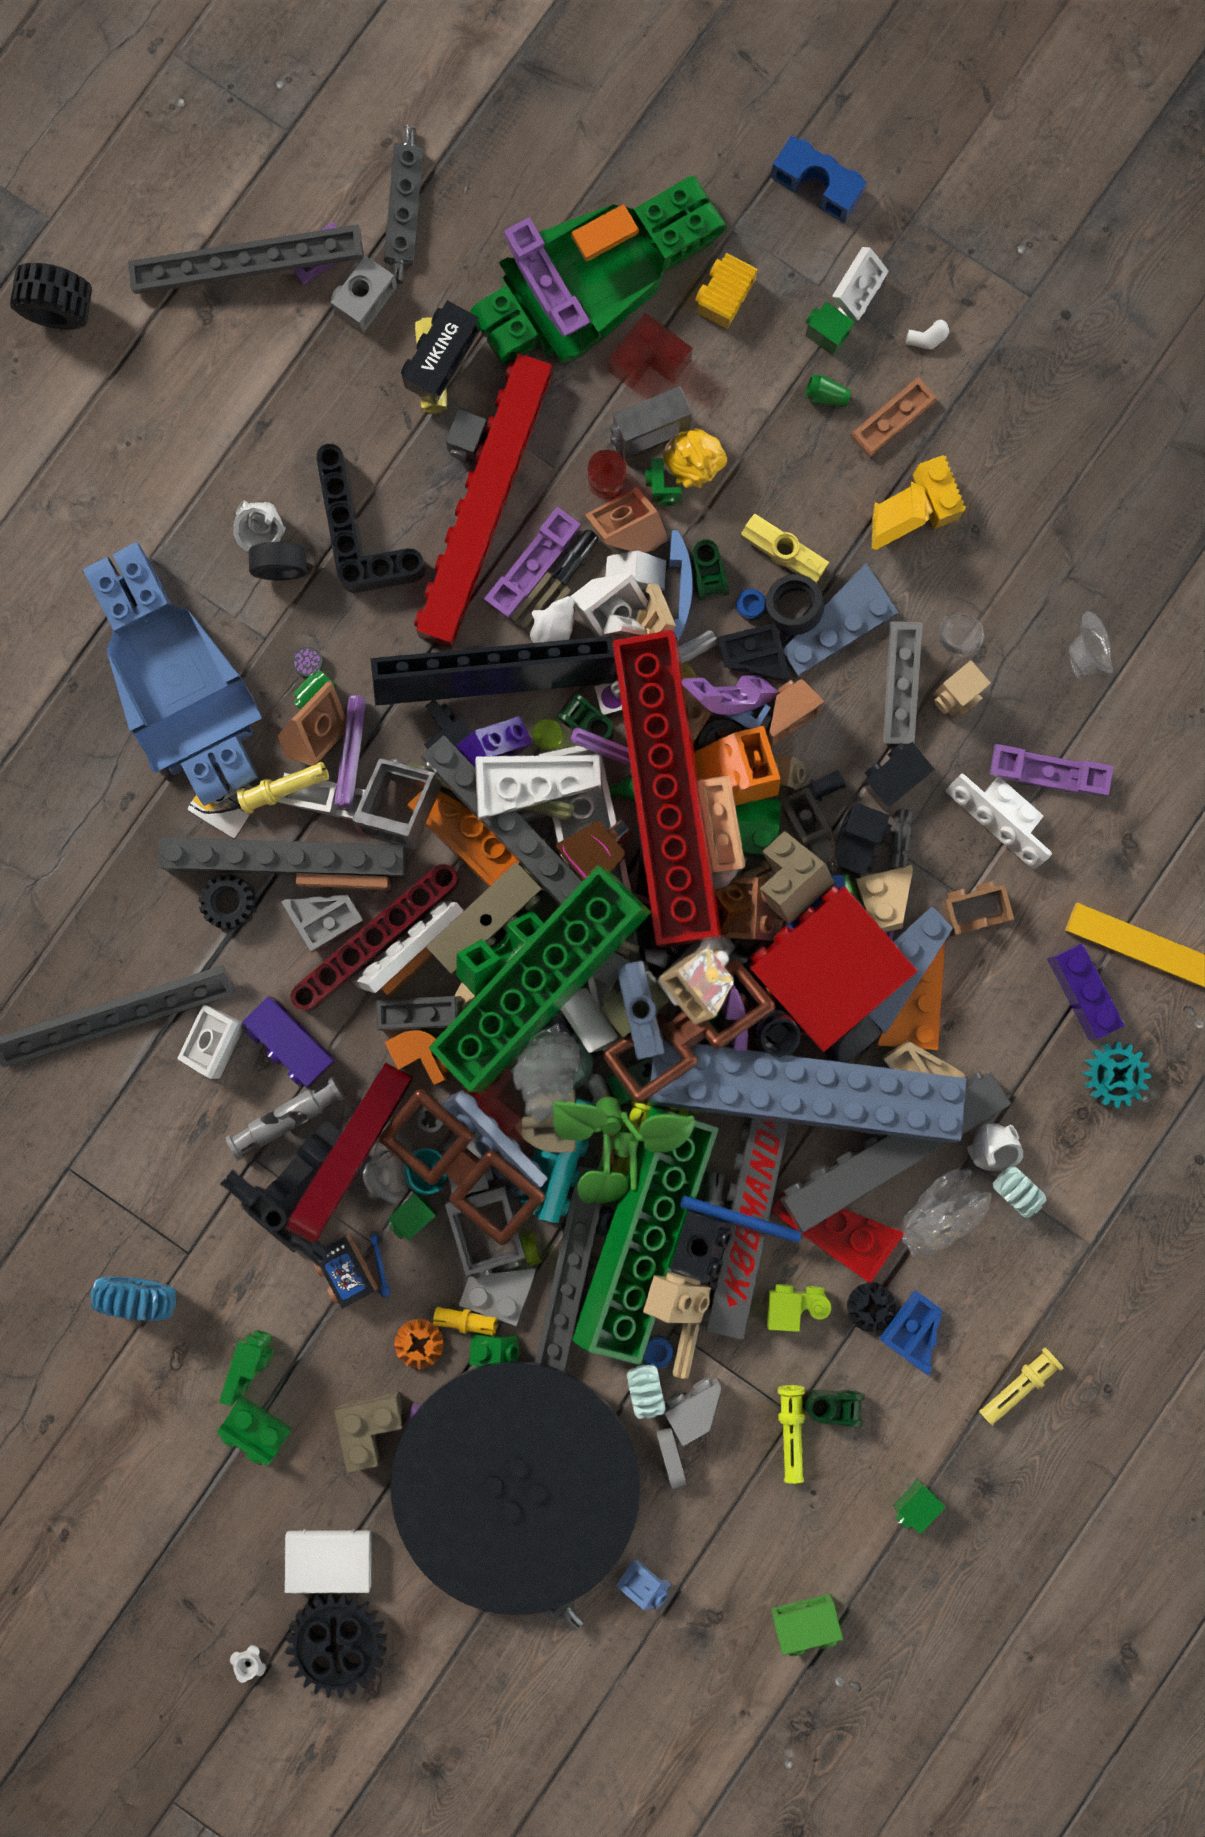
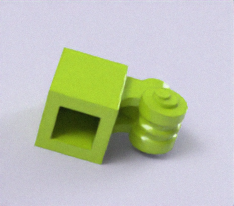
M776 1284V1289H768L766 1326L769 1330L800 1332V1316L805 1310H808L811 1316L818 1320L824 1319L830 1314L831 1303L825 1296V1287L806 1286V1291L794 1290V1285Z

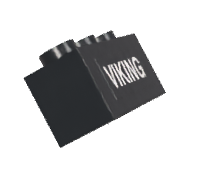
M448 300L442 309L438 308L434 313L431 321L432 327L427 334L423 333L416 346L417 352L412 359H407L401 371L405 388L435 405L481 330L479 317Z

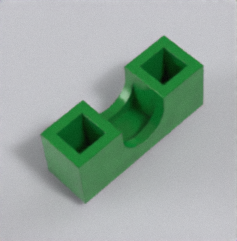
M531 910L507 924L506 934L496 946L490 948L483 939H480L456 953V976L476 996L544 923Z

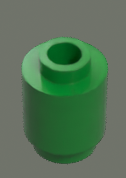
M318 670L315 675L311 673L293 693L297 698L293 703L301 710L327 682H332L334 688L337 686L322 671Z

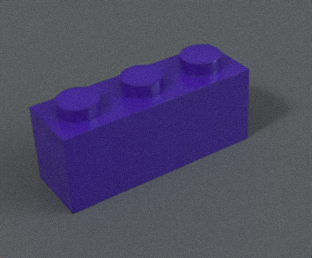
M1083 943L1073 945L1047 958L1088 1040L1100 1039L1125 1026Z
M268 996L242 1022L247 1027L245 1033L255 1043L258 1044L261 1041L269 1049L266 1054L277 1065L283 1063L290 1070L287 1075L299 1087L303 1084L306 1087L312 1086L337 1061L274 997Z

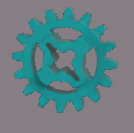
M1113 1042L1111 1049L1108 1043L1101 1044L1102 1052L1093 1049L1091 1053L1094 1059L1084 1060V1063L1090 1067L1089 1071H1082L1081 1075L1089 1077V1081L1083 1085L1086 1088H1093L1090 1094L1091 1098L1101 1096V1105L1106 1106L1111 1100L1112 1108H1119L1121 1102L1124 1106H1132L1131 1098L1141 1100L1142 1097L1139 1090L1149 1089L1143 1083L1144 1079L1151 1078V1074L1144 1073V1068L1149 1066V1062H1140L1139 1059L1143 1053L1141 1051L1132 1053L1133 1045L1126 1044L1122 1049L1121 1042ZM1118 1054L1124 1056L1125 1058L1120 1059L1116 1063L1113 1059H1110L1108 1056ZM1098 1068L1100 1069V1079H1099V1080H1098V1075H1097V1073H1098ZM1113 1069L1120 1070V1072L1118 1073V1077L1120 1078V1080L1112 1079L1115 1076L1114 1072L1112 1071ZM1133 1070L1135 1071V1079H1134V1081H1133ZM1115 1087H1117L1120 1091H1123L1124 1093L1121 1095H1112L1107 1092L1112 1091Z

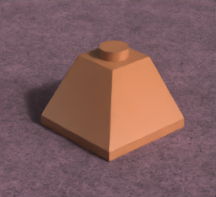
M637 487L585 514L586 519L607 545L646 553L658 549L660 545L669 541L658 511Z
M803 679L796 683L791 680L778 689L780 694L776 696L768 740L771 747L821 714L824 701Z
M327 682L279 733V741L288 759L311 766L316 765L344 735L346 717L332 682Z

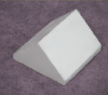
M203 1004L177 1059L207 1078L219 1079L226 1068L245 1025L242 1021Z

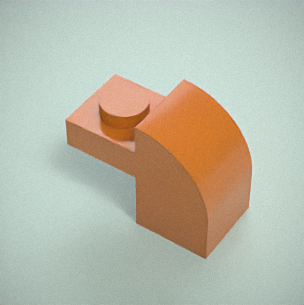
M411 1030L384 1042L398 1069H403L421 1059L434 1085L447 1080L445 1073L449 1071L448 1068L429 1049L430 1045L437 1039L436 1036L425 1031Z

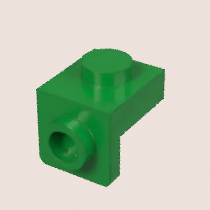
M651 458V468L645 469L646 487H651L652 502H658L661 506L675 505L676 502H680L682 499V487H664V459Z
M480 1333L471 1334L469 1365L483 1366L497 1362L517 1361L519 1357L518 1336L494 1335L492 1337Z

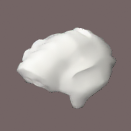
M567 596L551 603L544 611L534 610L532 612L534 625L530 638L533 643L570 639L574 624V600L572 597Z

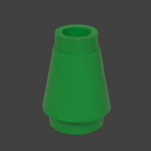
M821 373L819 376L811 375L805 391V398L811 399V403L846 407L851 395L850 389Z

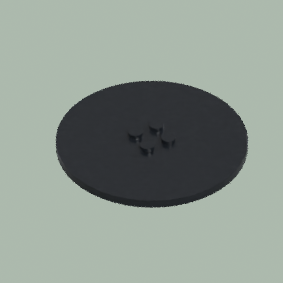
M505 1361L486 1364L457 1375L443 1384L425 1400L411 1418L400 1439L392 1467L391 1502L394 1519L404 1546L415 1564L428 1579L449 1596L466 1605L496 1614L529 1615L546 1612L564 1606L589 1592L605 1578L622 1556L635 1527L639 1509L640 1477L637 1457L626 1428L616 1412L601 1395L582 1380L560 1369L535 1362Z

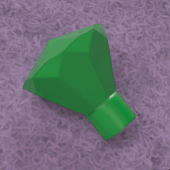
M632 773L618 784L608 786L611 797L619 796L636 802Z

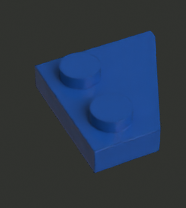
M914 1290L879 1340L929 1375L932 1369L930 1365L932 1348L936 1347V1329L940 1324L942 1309L917 1290Z

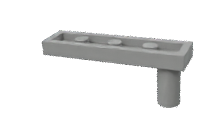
M890 622L883 742L887 744H910L911 742L915 744L922 639L921 622Z

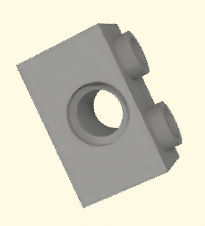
M366 255L360 263L356 262L351 267L348 274L349 278L343 286L339 285L334 290L330 302L334 314L361 333L366 331L397 288L394 275ZM361 289L368 290V293L363 297L355 296L356 292Z

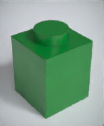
M825 301L820 309L815 307L806 319L805 323L808 324L805 336L834 356L851 334L854 321Z
M415 1192L388 1218L391 1222L389 1228L399 1239L405 1237L409 1241L438 1212L421 1194Z
M919 1479L893 1505L898 1513L895 1517L898 1522L908 1531L914 1528L920 1535L946 1508L942 1501Z

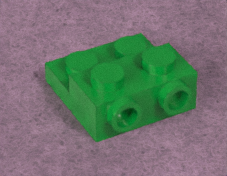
M254 1330V1333L249 1332L238 1341L219 1403L232 1406L238 1399H242L244 1393L248 1394L253 1378L260 1372L263 1373L265 1368L270 1366L275 1349L270 1348L273 1340L270 1333Z

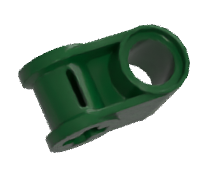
M709 539L699 541L694 546L691 555L698 600L702 601L707 596L721 593L724 596L729 595L727 577L723 569L718 545ZM701 550H708L712 553L713 559L709 562H703L698 558L697 553Z
M574 693L572 696L573 701L563 713L559 712L556 716L572 731L575 728H580L592 733V729L596 725H605L608 728V732L602 738L610 741L613 739L614 731L611 720L578 693Z
M648 1057L630 1067H626L640 1088L650 1082V1077H643L642 1072L645 1071L644 1065L646 1063L652 1066L653 1058ZM615 1073L605 1079L613 1096L619 1101L620 1106L633 1099Z
M813 1390L806 1395L804 1408L808 1415L817 1423L861 1427L863 1426V1420L860 1419L861 1401L865 1399V1394L850 1390ZM818 1400H826V1409L821 1413H814V1403Z

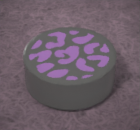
M302 647L295 652L292 664L300 676L308 678L311 673L315 675L318 670L322 671L324 661L321 654L315 648Z

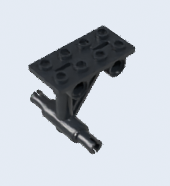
M325 1121L297 1151L295 1158L265 1190L261 1186L253 1187L234 1169L220 1183L222 1187L226 1188L242 1202L240 1204L242 1209L252 1219L292 1252L301 1251L317 1267L325 1260L324 1258L329 1255L331 1250L327 1249L318 1240L314 1244L287 1230L286 1226L300 1200L342 1134L329 1121ZM370 1155L366 1158L353 1182L371 1162L372 1157Z

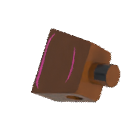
M598 820L560 841L555 846L572 869L584 881L597 865L608 869L611 873L626 857L625 851L619 844L631 836L632 832L622 820L618 821L609 830Z

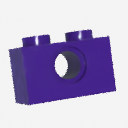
M519 716L475 730L456 746L459 752L476 768V757L517 756L533 742Z

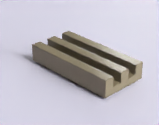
M547 572L510 618L530 635L532 628L528 625L534 619L532 612L534 610H541L557 590L561 593L555 601L569 596L571 590ZM548 583H550L552 586L522 621L520 619Z

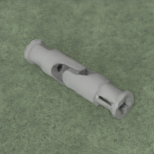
M331 1076L328 1078V1082L314 1090L308 1089L275 1110L250 1122L248 1128L234 1136L228 1135L225 1137L226 1142L237 1160L244 1158L245 1153L257 1146L263 1147L286 1132L323 1113L325 1107L338 1100H345L344 1092L337 1080ZM291 1112H299V1113H298L297 1115L293 1116V1114H292Z

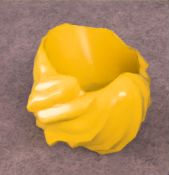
M694 428L693 431L689 430L678 433L666 444L663 452L664 464L671 470V474L676 476V484L683 483L686 488L691 486L702 488L703 483L710 482L717 472L725 467L728 459L719 440L707 434L704 430Z

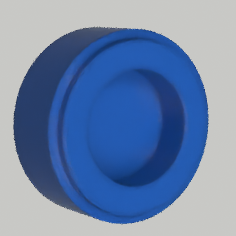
M756 589L744 590L736 601L737 613L745 620L760 618L766 608L765 596Z
M652 1336L649 1338L643 1359L648 1365L654 1364L656 1368L665 1367L670 1363L673 1356L672 1345L663 1336Z

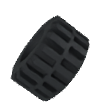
M24 263L18 265L15 271L10 307L23 318L45 327L62 330L80 329L86 326L92 287L83 277L68 269L46 263Z

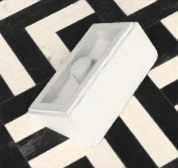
M587 988L579 989L561 1008V1011L588 1052L601 1051L617 1040L616 1032L601 1012Z

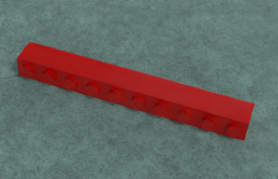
M518 353L515 363L510 362L505 375V379L508 380L505 390L500 389L495 402V406L498 409L495 417L490 416L485 429V433L488 436L485 444L480 443L477 449L475 461L478 463L475 472L470 471L467 476L465 488L468 491L465 499L460 498L457 503L455 516L458 518L455 526L448 528L445 537V544H448L444 555L439 554L436 560L434 571L437 572L434 583H428L424 594V599H427L424 610L419 609L414 621V626L417 627V634L421 638L453 649L552 379V365Z

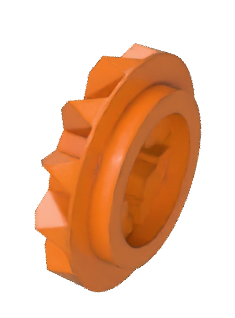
M414 1319L406 1322L397 1332L394 1343L398 1359L405 1363L407 1367L419 1370L432 1366L441 1356L444 1346L443 1336L439 1328L434 1326L431 1321L425 1319ZM411 1333L419 1340L430 1337L424 1345L426 1355L419 1349L408 1351L414 1343Z

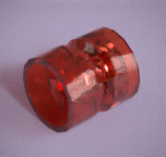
M605 449L596 452L590 458L587 467L589 488L600 499H614L625 488L626 462L622 455L614 450Z

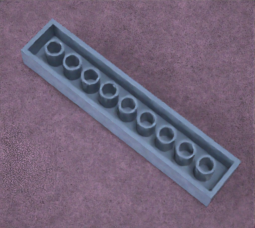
M661 1039L664 1053L653 1056L650 1082L682 1060L668 1040ZM695 1044L690 1049L698 1059L697 1065L654 1094L647 1102V1105L955 1144L961 1141L966 1078L788 1055L777 1057L764 1052L740 1051L725 1047L715 1049L709 1045Z

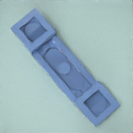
M672 530L669 567L681 568L678 619H673L676 624L673 630L679 642L686 626L691 605L692 568L683 538L678 530Z

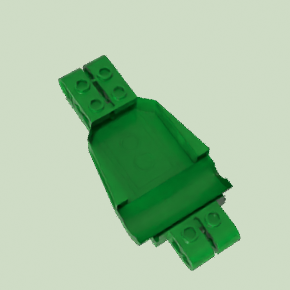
M689 176L634 209L626 207L639 229L638 234L587 262L574 242L572 232L619 207V205L612 204L538 232L545 243L544 249L572 297L576 296L590 320V324L565 338L556 329L538 303L514 257H506L498 262L506 274L500 278L502 288L477 302L471 308L470 313L479 317L480 331L484 337H487L486 341L500 363H510L516 359L518 353L524 355L537 346L541 348L546 358L556 353L561 363H569L580 358L592 347L599 344L659 291L663 273L712 245L714 240L726 231L727 225L714 204L709 203L710 198L696 176Z

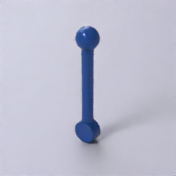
M375 1233L370 1235L381 1284L379 1293L382 1297H388L391 1294V1289L386 1283L378 1235Z

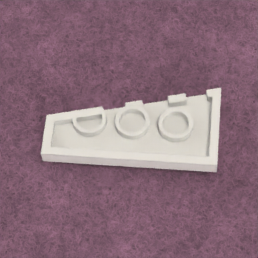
M599 755L476 757L475 759L478 820L594 790L601 785Z
M439 902L430 910V915L414 924L403 937L350 980L357 988L376 993L463 912V909L457 902Z

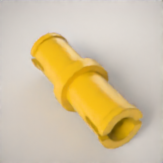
M437 1306L433 1317V1325L458 1329L463 1334H467L469 1331L494 1337L497 1329V1323L495 1322L498 1321V1318L474 1314L469 1309L458 1311Z

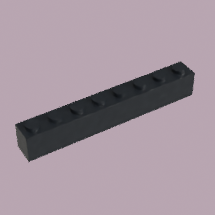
M612 636L370 658L375 706L614 683L616 681V662Z

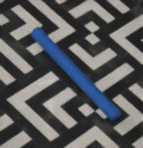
M685 1195L681 1201V1208L784 1240L798 1243L801 1237V1231Z

